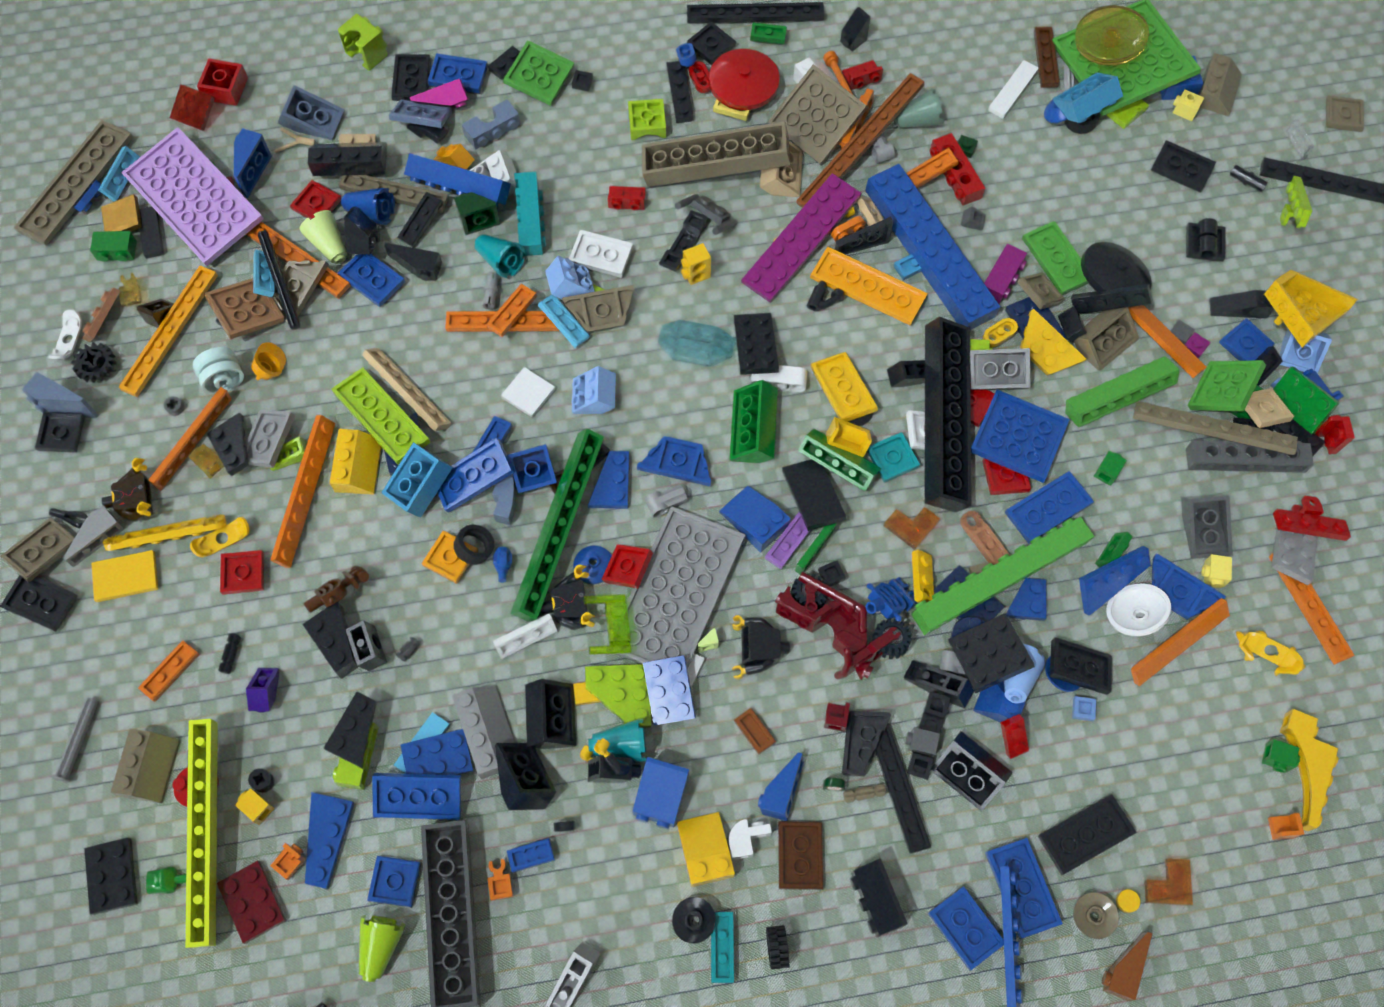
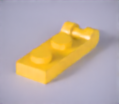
M917 549L912 551L914 600L918 603L923 600L929 602L934 595L932 555Z

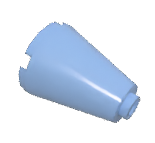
M1027 644L1023 645L1034 662L1035 667L1004 681L1005 697L1012 703H1022L1027 699L1045 666L1043 654L1041 656L1037 653L1038 649Z

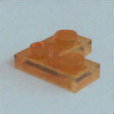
M924 507L912 521L896 509L883 526L916 550L939 523L940 518Z
M1167 858L1165 859L1166 881L1144 880L1146 903L1181 906L1193 905L1190 860Z

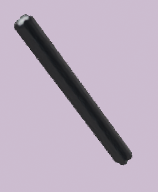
M259 231L258 238L290 329H299L300 321L268 231Z

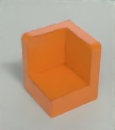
M1300 813L1268 818L1272 840L1294 839L1305 835Z

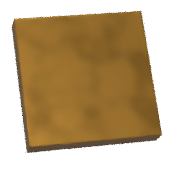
M134 194L101 207L104 231H134L142 228L138 198Z

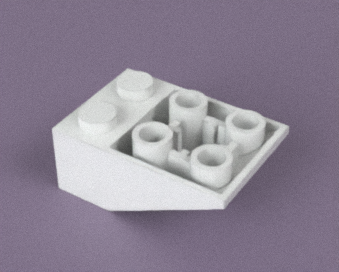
M500 150L469 170L511 183L508 196L515 192L514 173H517L512 159Z

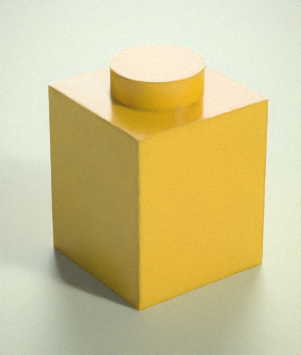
M251 788L248 791H244L238 797V802L235 804L238 809L258 825L275 809Z

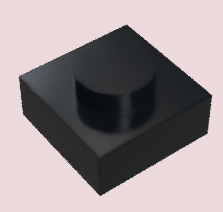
M576 70L571 83L572 88L589 91L593 80V73Z
M837 560L818 569L823 581L828 586H833L846 579Z

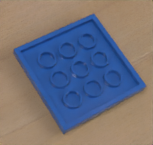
M996 390L972 444L971 453L1044 483L1070 419Z

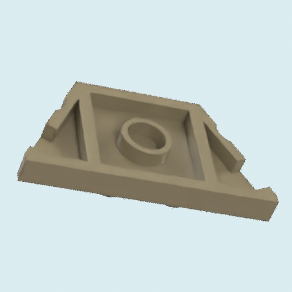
M310 260L301 262L288 261L282 270L298 316L329 265L324 260H320V262H311ZM274 284V295L272 298L274 301H276L278 308L286 318L277 289Z
M634 285L564 297L562 301L587 333L624 326Z

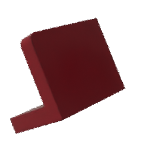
M846 702L845 706L828 703L824 728L844 732L847 726L850 703Z

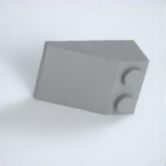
M1030 348L970 350L971 389L1030 387Z

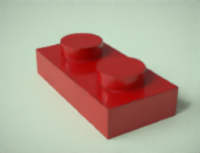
M1018 714L1000 722L1006 755L1012 759L1028 752L1029 747L1024 718Z

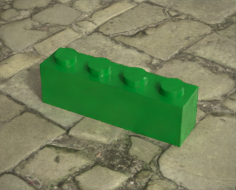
M815 428L806 434L798 450L863 491H866L874 483L881 470L880 467L861 456L827 444L826 435Z

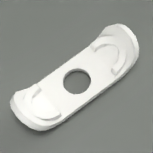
M67 309L63 313V328L56 348L53 349L52 354L48 355V358L56 361L57 359L65 360V358H69L73 354L82 329V318L73 309ZM68 335H72L73 338L71 342L65 344V337Z

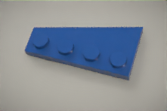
M1141 546L1079 578L1083 610L1086 615L1090 616L1151 566L1149 548Z
M311 792L305 874L306 885L328 890L354 807L353 801Z

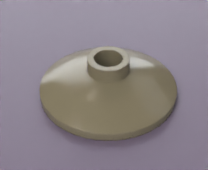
M1088 893L1080 897L1074 906L1073 917L1075 924L1087 937L1103 939L1113 934L1119 922L1118 910L1107 896L1100 893ZM1092 912L1097 915L1096 921L1092 920L1090 917V914Z

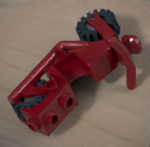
M802 572L799 578L795 579L792 589L788 586L785 592H780L775 600V603H777L775 613L794 622L803 629L813 633L825 624L832 627L834 632L832 647L844 657L842 670L834 673V677L838 680L848 677L855 670L860 680H863L864 677L868 679L873 670V667L870 666L872 662L881 656L886 658V655H889V659H893L894 656L896 659L900 658V656L905 655L912 641V633L908 632L909 627H903L904 622L901 621L899 624L896 619L891 622L890 618L886 622L882 620L880 624L878 623L872 636V642L867 646L866 607L826 585L825 581L821 582L822 578L820 576L816 579L815 574L810 576Z

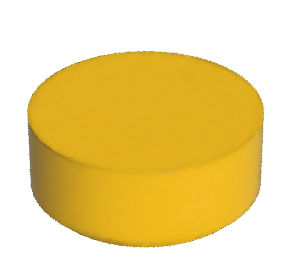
M1126 889L1118 893L1116 904L1122 912L1131 913L1139 908L1140 898L1135 891Z

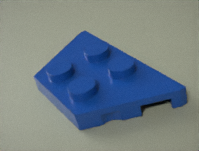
M663 436L657 446L648 452L646 458L637 464V470L711 486V478L702 444Z
M1156 553L1152 559L1151 585L1163 590L1170 600L1171 610L1186 620L1205 611L1219 599L1226 598L1225 595Z

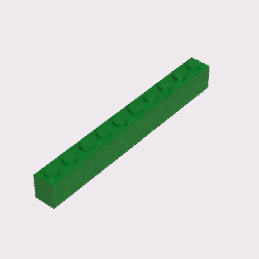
M588 428L577 434L510 613L527 622L537 620L604 439V436Z

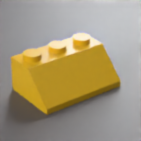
M353 429L338 430L330 477V485L334 492L374 495L382 447L370 434Z

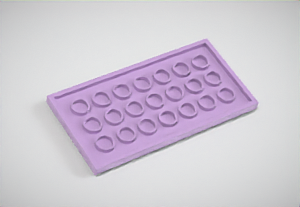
M178 127L121 172L206 266L264 219Z

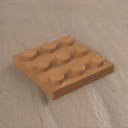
M253 278L205 293V298L230 340L284 322V316L272 297L253 293Z

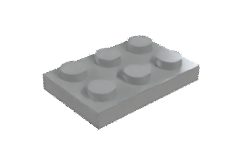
M260 409L245 443L249 465L274 468L295 418L292 412Z
M1276 528L1271 568L1306 585L1312 583L1318 536L1281 531Z

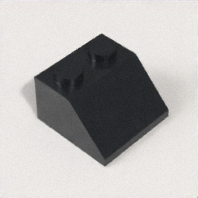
M353 206L344 216L347 254L370 255L380 242V232L377 231V226L358 207Z

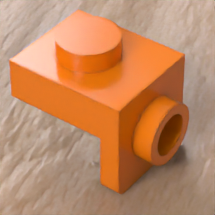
M284 843L282 847L285 849L270 865L286 880H289L306 860L301 855L304 851L294 843L291 846Z

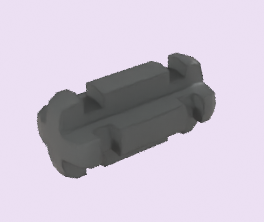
M410 637L411 640L402 646L400 653L397 652L396 655L400 660L407 661L406 658L414 653L416 646H420L419 641L414 637Z

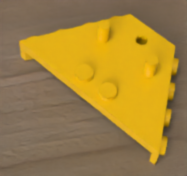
M1289 270L1277 278L1264 293L1278 313L1274 323L1281 325L1284 322L1302 348L1344 316L1359 300L1293 270Z

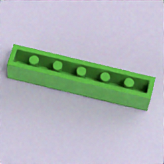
M1166 356L1153 360L1146 365L1067 399L1065 414L1079 428L1177 384L1180 369Z

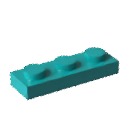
M715 912L716 924L711 934V983H734L733 912Z

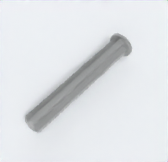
M93 698L85 699L55 776H52V779L65 783L70 782L68 778L98 704L97 700Z

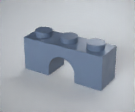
M508 100L492 107L494 115L492 122H482L476 116L462 124L464 136L475 150L501 137L510 130L516 129L520 125L519 114Z

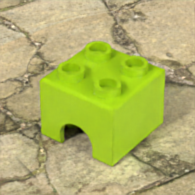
M356 13L338 28L345 53L351 58L358 53L362 54L363 57L361 59L364 61L362 66L368 71L388 56L387 44L383 39L384 33L379 26H373L368 18L361 17Z

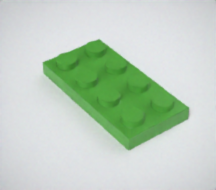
M1055 221L1023 234L1022 240L1062 295L1088 284L1081 269L1080 256Z

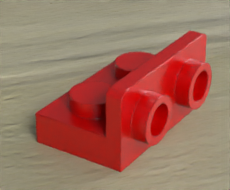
M874 60L844 69L842 74L851 90L859 89L881 80L883 67H877Z
M609 186L608 208L615 210H644L646 187Z
M1330 416L1315 433L1318 437L1325 438L1324 444L1329 455L1337 454L1355 438L1349 416Z

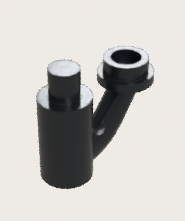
M820 281L814 287L806 306L812 311L825 309L838 301H843L845 293L840 289H835L831 293V298L823 301L827 292L825 289L827 284L824 281Z

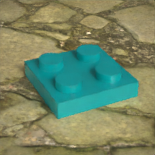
M902 432L870 445L867 450L873 464L881 468L879 475L884 483L920 467L919 461Z

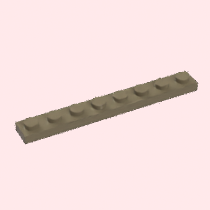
M1137 401L1135 405L1133 419L1290 455H1295L1297 450L1298 437L1290 434L1273 432L1268 429L1215 419L1147 402Z

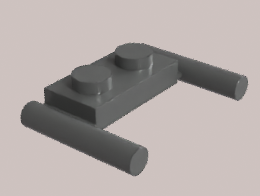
M694 194L675 203V208L678 210L691 205L717 223L719 226L712 230L714 235H718L737 225L736 219H730L731 214L725 208L716 205L706 196L699 197L698 194Z

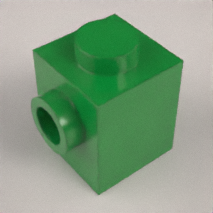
M1273 739L1265 745L1262 764L1273 767V770L1286 773L1298 766L1300 762V755H1298L1299 747Z

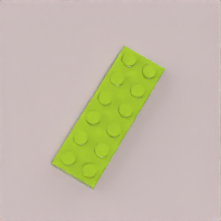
M363 367L331 388L333 394L398 466L413 442L423 448L431 443L423 431Z

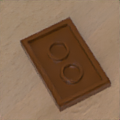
M778 821L779 889L823 890L822 822Z

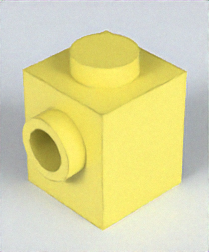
M1184 89L1182 95H1177L1173 103L1176 106L1173 114L1193 121L1204 97Z
M1211 554L1204 561L1201 571L1202 576H1204V583L1214 588L1225 587L1232 580V557Z

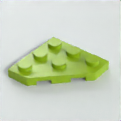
M643 664L585 666L586 690L597 697L623 723L643 718L644 723H639L640 728H651V709Z

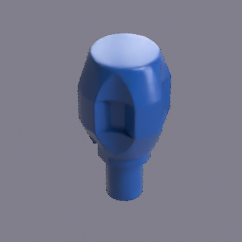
M498 547L493 555V564L497 570L498 582L500 583L506 582L507 573L512 565V554L507 547Z

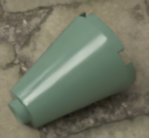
M930 90L912 100L894 119V124L898 125L899 128L944 124V119L940 118L939 115L942 113L938 94H935L936 90Z

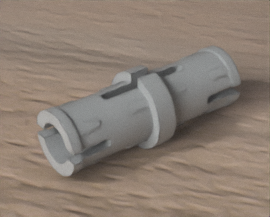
M492 271L487 273V281L483 290L485 294L483 307L487 309L488 303H490L489 309H494L495 297L498 294L497 284L499 275L494 272V278H492Z

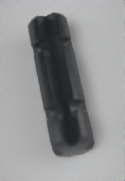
M230 633L228 635V644L225 645L221 658L223 662L220 663L218 671L223 674L231 673V663H234L238 649L236 645L239 644L241 639L238 634Z

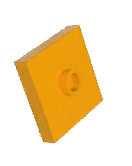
M443 530L421 564L457 584L470 564L462 561L454 551V540L456 537ZM464 541L465 546L469 550L478 552V548Z

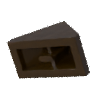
M158 299L137 306V311L147 324L158 328L173 306V303Z

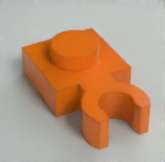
M501 859V867L499 869H495L493 862L489 861V869L494 877L487 878L490 900L495 901L513 897L510 874H504L506 869L505 860Z

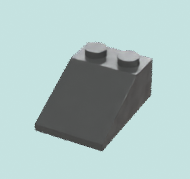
M1211 494L1181 497L1182 519L1191 559L1208 558L1211 554L1233 556L1230 496Z

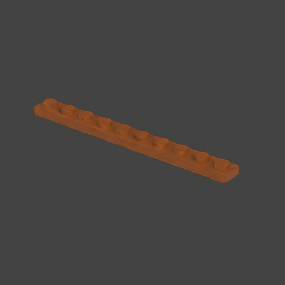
M910 73L796 200L797 204L803 208L832 173L842 179L925 86V81Z

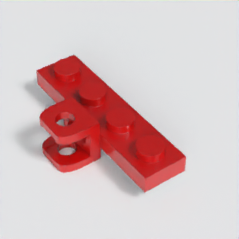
M1305 495L1301 499L1303 506L1294 504L1291 508L1292 511L1277 509L1273 512L1278 530L1343 541L1351 538L1346 520L1321 516L1324 510L1317 497Z

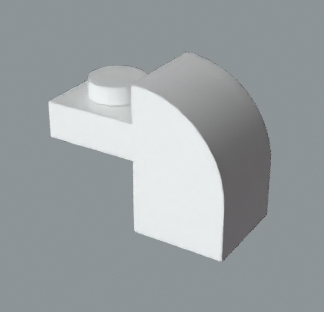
M747 819L738 822L732 828L729 835L728 847L731 860L753 857L751 839L771 836L770 824H765L764 821L752 823V827L748 828Z

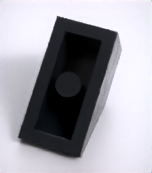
M859 6L854 10L841 32L840 42L852 52L867 41L871 16Z

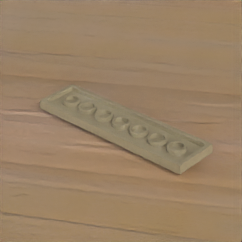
M101 120L14 226V229L47 246L76 210L74 207L94 181H99L114 163L122 147L127 146L134 138L132 134Z

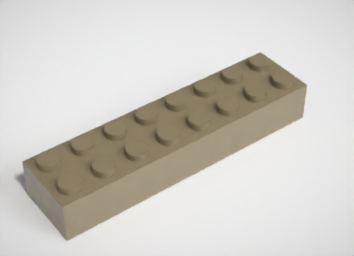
M785 122L642 144V175L647 187L790 165L789 136Z

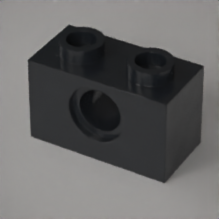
M363 620L346 629L358 667L371 671L387 663L374 625Z

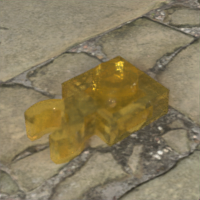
M131 273L130 280H126L124 275H121L120 280L124 285L119 287L121 305L124 307L142 303L141 290L135 275Z

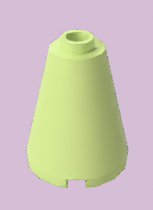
M323 210L315 213V218L304 220L299 228L302 235L331 263L340 264L345 261L347 251L334 214L329 210Z

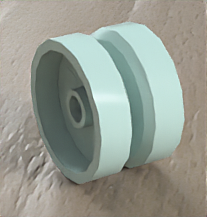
M227 347L211 348L199 354L193 361L192 367L205 393L215 394L220 387L228 392L236 388L243 381L244 374L232 349Z

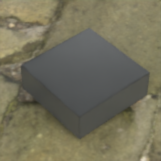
M1178 319L1171 332L1185 345L1195 329Z

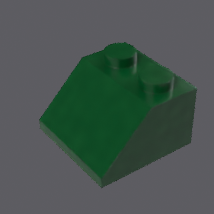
M473 192L463 193L454 197L465 235L500 225L495 201Z

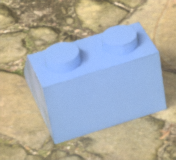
M1287 329L1280 351V357L1283 360L1280 365L1289 368L1295 367L1303 372L1312 368L1313 371L1318 373L1332 339L1328 334L1321 333L1302 348L1290 330Z

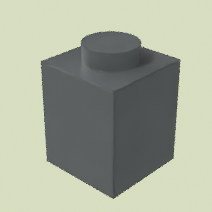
M914 727L912 732L907 733L905 744L909 745L908 751L933 757L936 755L940 734Z

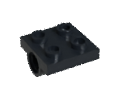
M1205 218L1198 223L1188 222L1186 226V257L1223 262L1226 258V227L1218 226L1217 220L1213 218Z

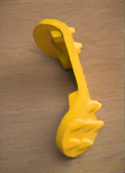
M238 517L224 527L192 540L190 548L200 558L210 556L248 536L250 530L248 522L244 517ZM220 533L228 535V540L224 544H219L216 540L217 535Z

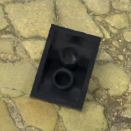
M496 743L495 750L500 790L508 810L546 809L556 794V790L536 749L527 747V743Z

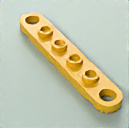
M221 514L216 515V517L214 515L209 518L202 517L127 532L124 535L119 534L114 537H107L103 540V545L107 551L127 547L138 548L147 543L158 544L166 539L178 540L191 534L192 536H198L206 531L224 527L227 521L225 515Z

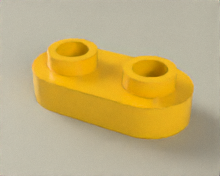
M1004 318L985 330L983 340H990V347H997L1016 334L1018 325L1015 320Z

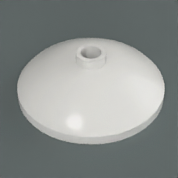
M1142 583L1125 586L1108 601L1106 612L1110 624L1117 631L1130 636H1144L1158 631L1167 623L1171 615V603L1167 594L1156 586Z

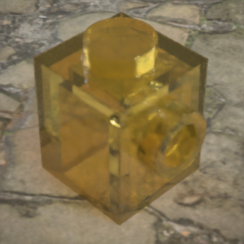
M204 443L200 447L195 448L192 454L188 456L209 479L224 467L222 461Z

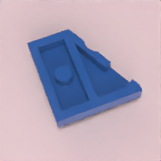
M1025 578L1006 612L1007 617L1045 621L1046 580Z

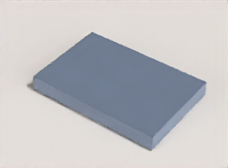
M401 99L389 113V120L442 128L452 114V108Z

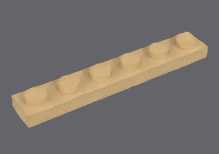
M379 348L365 349L362 356L404 398V401L428 423L431 429L439 431L449 428L451 422Z

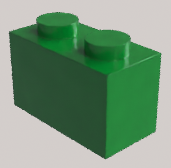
M96 231L92 235L90 251L97 261L134 260L137 240L131 231Z

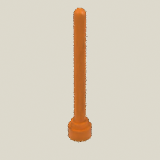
M826 52L823 56L825 64L832 68L839 84L853 95L838 66L839 58L836 52Z

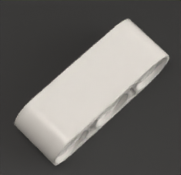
M779 365V373L751 374L750 384L764 380L777 387L780 391L803 392L806 390L807 370L801 367Z

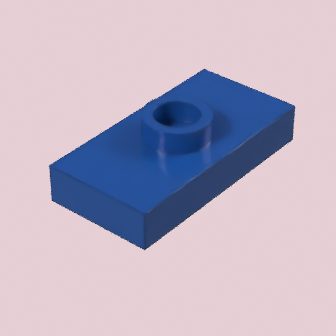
M549 838L507 850L512 873L555 861Z

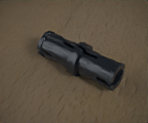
M1237 164L1229 174L1244 182V185H1249L1260 192L1263 191L1268 183L1254 175V172H1249Z

